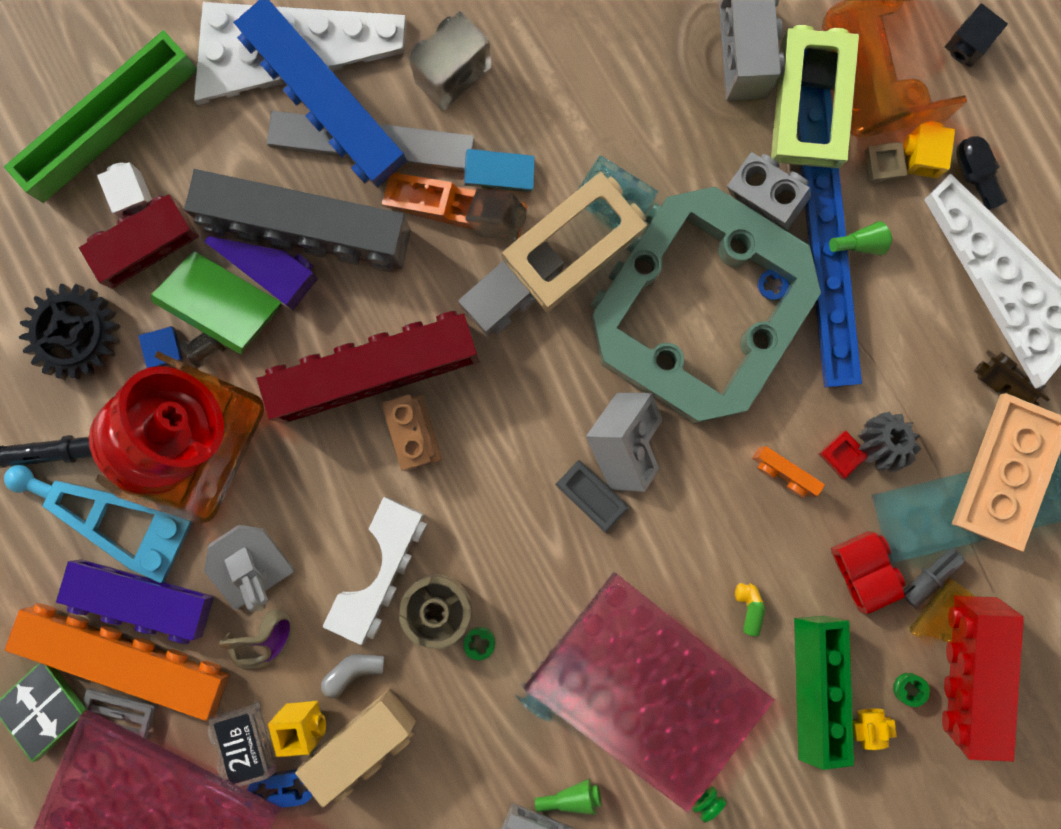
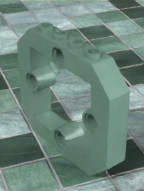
M710 187L669 196L665 199L662 206L655 203L645 220L649 223L648 228L643 235L627 247V250L632 253L626 262L623 263L619 260L608 277L613 282L607 292L600 289L592 301L590 307L595 310L591 321L602 366L643 392L652 393L654 399L695 424L748 411L817 301L821 290L810 245L717 187ZM686 220L720 241L718 255L726 265L739 267L748 260H751L765 270H773L789 282L786 293L781 297L768 320L753 324L742 334L740 348L745 356L721 394L682 370L684 355L677 345L662 343L651 350L617 329L642 288L651 285L657 279L662 269L661 258ZM730 241H741L745 246V253H735L730 247ZM639 260L647 261L652 267V272L648 275L639 274L634 267V263ZM754 333H761L766 337L768 344L766 349H759L754 345ZM665 353L672 357L673 368L666 371L659 368L656 363L657 355Z

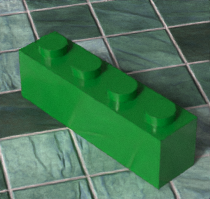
M824 615L794 618L798 760L822 770L854 766L849 620Z

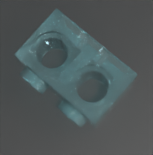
M599 155L578 189L601 171L607 179L610 176L613 177L623 190L622 197L625 200L635 202L644 215H646L659 191ZM596 199L585 208L586 211L592 214L599 212L609 218L608 223L614 228L621 224L620 217L604 199Z

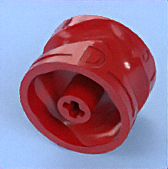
M149 367L131 376L119 389L115 397L110 399L96 414L89 431L90 451L100 471L118 487L139 495L155 496L165 494L178 487L199 468L200 464L206 462L216 453L224 436L223 414L213 394L194 376L171 367Z

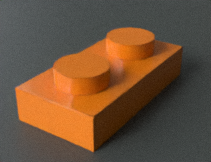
M767 446L759 447L752 457L754 461L759 463L757 469L772 479L779 476L788 482L786 488L801 498H805L806 495L818 497L825 486L824 483Z

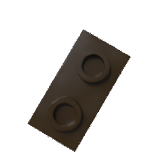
M988 350L986 353L991 360L988 363L980 362L974 370L978 374L977 379L984 382L997 393L1008 384L1011 387L1005 393L1039 406V402L1036 401L1039 397H1042L1047 402L1050 400L1043 391L1046 385L1035 389L1028 375L1024 377L1016 371L1015 368L1018 364L1003 352L996 356Z

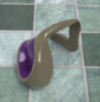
M273 609L264 615L258 636L235 638L230 632L220 640L219 645L221 648L229 651L231 659L238 667L243 669L263 668L276 661L286 648L292 632V622L284 611ZM245 645L261 646L267 650V653L256 658L240 659L237 648Z

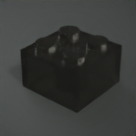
M459 11L453 18L451 16L445 18L438 25L436 33L427 41L425 39L419 41L413 47L411 55L408 57L415 83L442 112L492 67L490 41L462 11Z

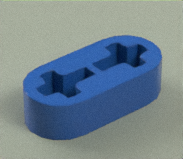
M297 769L265 773L263 776L256 777L247 789L248 802L258 810L299 806L307 803L313 795L307 788L302 795H299L296 789L286 790V787L293 786L297 779H299L295 774ZM262 783H265L266 789L278 788V791L271 793L267 800H264L263 794H257L256 792L262 786Z

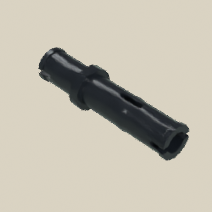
M72 435L63 436L61 440L0 446V468L61 460L65 463H74L79 458L93 457L90 451L89 437L74 438Z

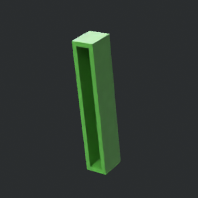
M164 30L161 31L3 167L27 194L42 203L46 202L197 72V68Z

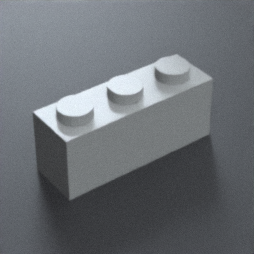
M546 242L542 243L527 257L530 265L544 281H552L563 270L564 262ZM504 261L458 300L460 307L486 336L492 332L498 335L512 322L509 317L515 311L520 309L524 312L536 301Z

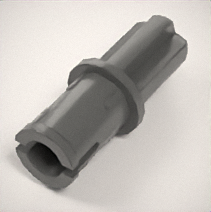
M952 548L946 551L928 569L923 567L921 569L922 573L903 590L905 594L904 599L915 609H918L930 595L938 589L942 590L944 588L942 583L964 564L965 559Z

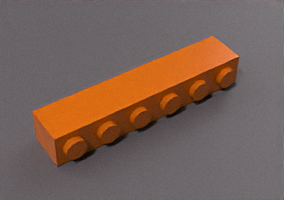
M35 603L32 607L19 609L4 651L205 721L216 715L230 674L221 671L222 667L210 661H201L199 664L188 660L189 655L179 650L168 649L165 652L154 648V642L144 638H134V641L122 637L123 632L116 628L102 626L99 629L88 625L89 620L81 616H61L56 614V608L46 604Z

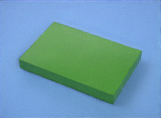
M195 251L151 294L152 303L241 355L281 308L279 300Z

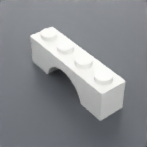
M383 497L369 527V531L379 542L382 551L380 572L375 581L366 589L339 593L323 624V628L360 645L367 638L374 639L382 622L377 616L383 605L389 607L397 590L392 584L398 573L404 575L412 556L407 554L412 541L419 543L427 524L422 522L425 514L389 497Z

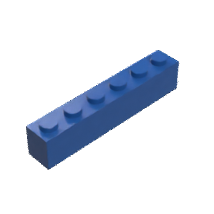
M258 0L233 22L241 32L237 39L250 54L256 50L264 58L259 64L273 80L279 76L286 83L287 86L282 89L296 106L302 102L310 111L305 115L319 132L324 128L333 137L328 143L341 158L346 154L349 155L356 163L351 169L364 184L370 180L378 187L407 162L404 153L270 0Z

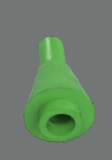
M877 221L851 233L849 236L831 238L829 247L832 252L851 250L883 256L890 249L892 233L885 223Z
M590 778L557 792L556 795L535 798L537 812L559 809L565 812L596 815V807L602 806L599 785H593Z

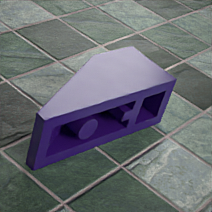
M208 236L204 241L291 310L295 309L318 280L311 272L314 265L299 253L293 258L282 250Z

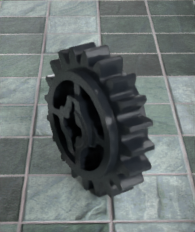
M60 284L59 294L51 288H46L47 300L35 296L34 301L38 308H25V311L31 315V320L20 321V325L29 328V332L19 336V339L30 342V345L23 349V353L35 355L31 364L38 367L43 366L42 373L47 375L55 373L56 378L66 380L68 374L70 378L80 380L81 371L86 375L93 376V364L105 368L106 363L102 356L104 354L115 356L114 351L108 347L109 344L120 343V339L112 336L111 332L121 328L119 324L109 322L117 314L112 309H105L109 301L103 297L97 298L98 292L90 288L85 291L84 287L79 284H75L72 290L69 286ZM82 306L90 315L86 317L74 316V314L69 313L67 307ZM55 347L66 348L68 351H71L73 358L61 359L51 349Z

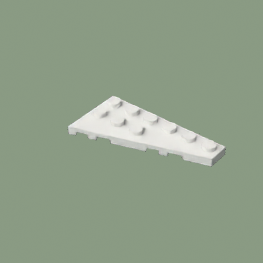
M203 2L194 97L197 105L209 103L210 99L227 96V98L240 95L239 92L257 87L264 89L285 83L279 76L273 80L259 64L264 58L256 50L250 54L237 39L241 32L233 22L252 5ZM276 7L331 71L343 69L342 66L360 61L367 63L404 53L405 15Z
M950 174L924 200L1035 389L1045 385L1061 365V280Z

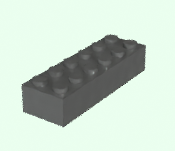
M198 169L193 170L184 208L195 219L194 223L204 226V231L210 234L225 236V232L238 234V239L250 243H258L259 239L272 241L271 245L273 247L283 250H292V246L305 248L306 254L325 258L326 253L338 255V260L353 265H358L359 260L370 262L373 268L386 272H392L393 268H403L411 232L404 213Z

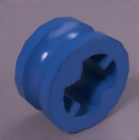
M767 270L759 277L757 286L763 297L776 300L784 296L789 282L773 270ZM767 276H771L773 280H780L781 286L777 287L780 291L777 294H774L772 290L766 291L763 284L768 283L765 280Z

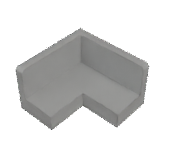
M652 393L615 394L586 435L610 489L645 492L659 470L649 445V440L663 419Z

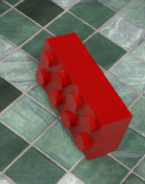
M954 596V607H950L948 612V621L952 628V642L949 641L946 646V656L950 663V675L946 676L944 680V691L948 698V708L942 714L943 729L969 760L1014 762L1024 616L998 597Z

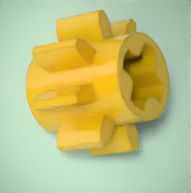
M867 708L857 711V720H853V738H855V741H861V747L866 750L888 748L890 738L897 737L895 719H890L889 716L885 717V710L880 708Z

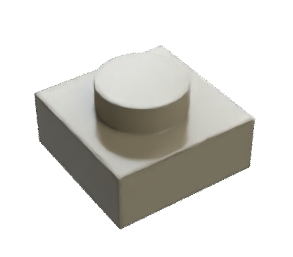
M902 142L868 146L864 150L869 183L898 180L907 176Z

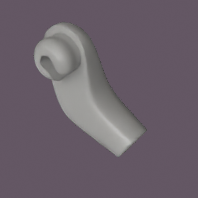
M365 654L347 656L323 678L321 682L322 693L328 698H337L356 678L365 675L383 674L384 656Z

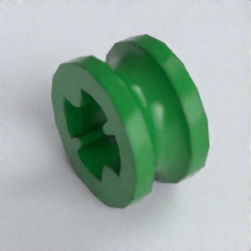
M476 627L470 630L463 642L466 655L477 661L488 658L493 653L496 645L493 633L484 627ZM479 634L481 639H488L489 645L484 647L487 651L480 653L478 648L472 649L470 642L473 643L475 640L472 636Z
M913 673L899 675L893 684L895 697L910 707H919L929 698L930 688L928 683L922 677ZM914 681H916L915 689L918 690V693L915 697L909 695V699H907L908 691L904 687L907 683L914 685Z
M714 786L707 788L699 794L691 805L694 813H701L700 819L703 823L714 819L724 809L727 802L723 796H717L718 791Z

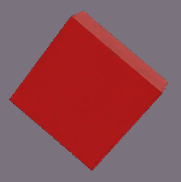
M846 430L842 431L818 454L841 479H846L868 457L866 451L859 450L860 444Z

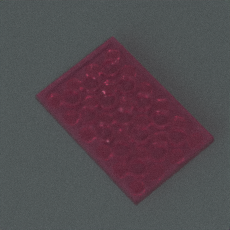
M615 572L611 574L524 686L526 692L687 813L775 700Z
M87 709L78 719L34 829H271L281 807Z

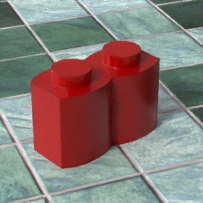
M867 531L831 548L837 567L845 579L848 591L859 612L868 615L905 597L903 587L906 586L904 577L896 567L892 568L888 557L891 554V550L882 535L878 536L876 532Z

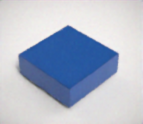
M170 326L138 335L147 368L166 366L184 361L174 327Z

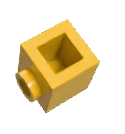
M930 121L921 123L911 134H908L903 144L904 155H907V174L938 179L950 169L955 129L946 128L940 122Z
M318 701L286 703L268 723L276 757L309 755L326 734V719L321 714Z

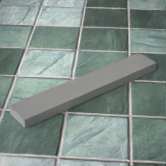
M271 111L267 145L269 147L340 156L328 143L333 137L325 128L319 132L303 114ZM378 124L404 153L407 162L404 164L465 171V152L467 149H473L474 136Z

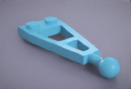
M23 465L12 466L4 475V484L10 491L15 493L30 491L45 498L42 507L128 569L159 583L166 581L194 521V518L159 503L63 481H54L51 486L35 479L33 472ZM65 493L95 500L86 521L61 504ZM110 504L155 514L135 556L98 530Z

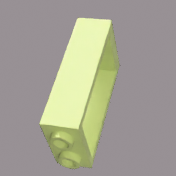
M797 25L793 28H788L781 42V52L785 56V68L783 74L778 78L771 157L778 163L840 168L848 161L859 34L849 33L847 29L843 28L816 31L808 25ZM807 48L837 51L838 53L831 136L828 144L800 142L796 136L804 49Z

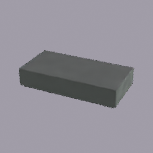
M580 460L555 484L605 533L629 509Z

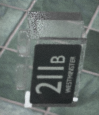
M259 701L218 713L209 720L208 738L210 744L213 747L216 746L219 756L217 771L220 780L226 782L227 790L268 779L276 772L277 767Z

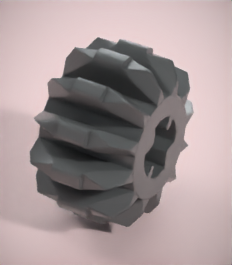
M884 412L869 419L864 424L865 429L858 435L865 442L860 446L859 450L867 452L866 462L872 463L875 461L877 471L887 469L889 472H897L903 469V467L911 465L916 460L915 454H918L922 449L915 442L920 435L913 433L911 430L914 422L904 423L903 414L892 415L890 412Z

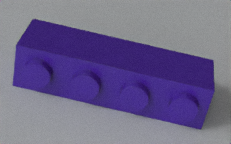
M79 559L68 561L56 603L68 606L67 611L73 614L87 616L89 612L102 615L100 620L105 623L122 625V622L134 624V630L138 632L156 634V631L169 634L168 639L171 641L189 644L190 640L193 641L203 637L214 596L166 582L159 583L148 577Z

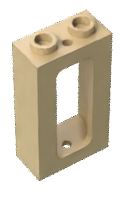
M601 171L502 252V260L547 313L638 239L647 227L644 222L646 217L641 209L634 203L629 205L622 197L623 190L618 182L611 176L607 179ZM596 199H604L620 217L621 224L552 281H544L528 262V255Z

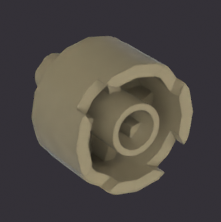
M442 574L429 575L416 581L404 593L400 604L399 622L404 634L414 644L426 648L443 649L454 644L465 633L472 616V601L467 589L458 580ZM433 602L436 606L441 604L445 609L442 612L444 618L440 619L437 615L431 618L428 614V611L431 609L429 603Z

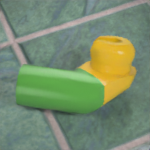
M739 583L735 588V599L740 603L746 602L747 607L743 632L750 636H759L765 614V606L761 595L754 584L749 583L745 585L744 583Z

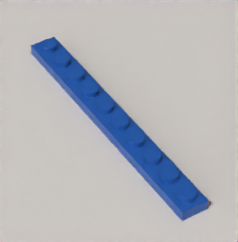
M801 86L797 124L798 140L804 143L828 144L830 142L833 115L831 90ZM801 165V174L809 182L807 186L810 187L811 198L805 205L808 241L821 294L815 302L824 388L862 384L848 250L832 252L829 247L831 238L846 236L839 168Z

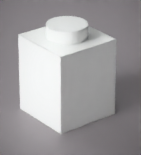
M130 162L113 164L107 168L106 172L97 175L111 212L118 218L130 213H138L146 208L147 203L152 200L141 171Z

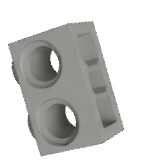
M751 152L727 186L730 196L788 231L811 198L810 187L807 186L809 182L796 172L792 171L790 174H787L778 168L780 164L766 154H762L759 157ZM755 174L766 176L764 183L759 186H751L748 184V181ZM789 191L795 194L794 200L789 204H780L776 201L778 195L782 192Z

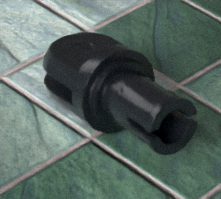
M972 136L961 141L957 146L956 157L966 183L975 184L983 205L988 210L1008 202L996 177L997 169L1000 166L988 142L980 136Z

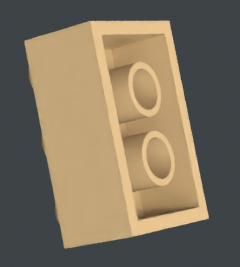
M389 688L308 756L295 774L322 808L332 800L335 804H338L353 791L352 787L359 781L358 778L360 776L367 780L382 766L380 763L385 760L387 753L390 752L392 756H395L410 743L409 739L414 735L412 729L416 720Z

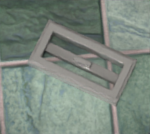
M89 688L86 690L83 705L88 712L91 711L139 723L142 726L141 729L89 716L85 717L78 725L147 741L150 738L151 732L149 730L154 723L155 718H153V715L157 711L158 704ZM92 700L143 711L145 715L92 703Z

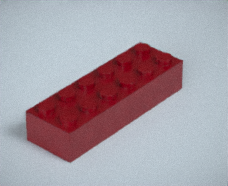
M449 311L436 316L437 322L424 326L422 321L410 323L402 327L403 332L389 336L388 332L375 334L368 338L369 343L355 347L354 343H348L334 348L335 354L322 358L320 354H312L299 359L300 364L290 368L282 364L266 369V375L256 379L268 419L286 424L480 363L465 314L457 315L456 311Z

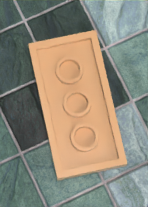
M1007 393L1000 394L951 525L1015 551L1023 552L1061 452V415Z

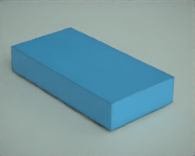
M467 149L465 152L464 186L531 192L533 190L535 156Z

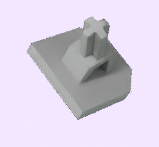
M237 525L208 545L204 572L234 610L246 604L250 612L256 610L261 612L266 608L265 604L268 602L265 591L292 574L294 567L264 528Z

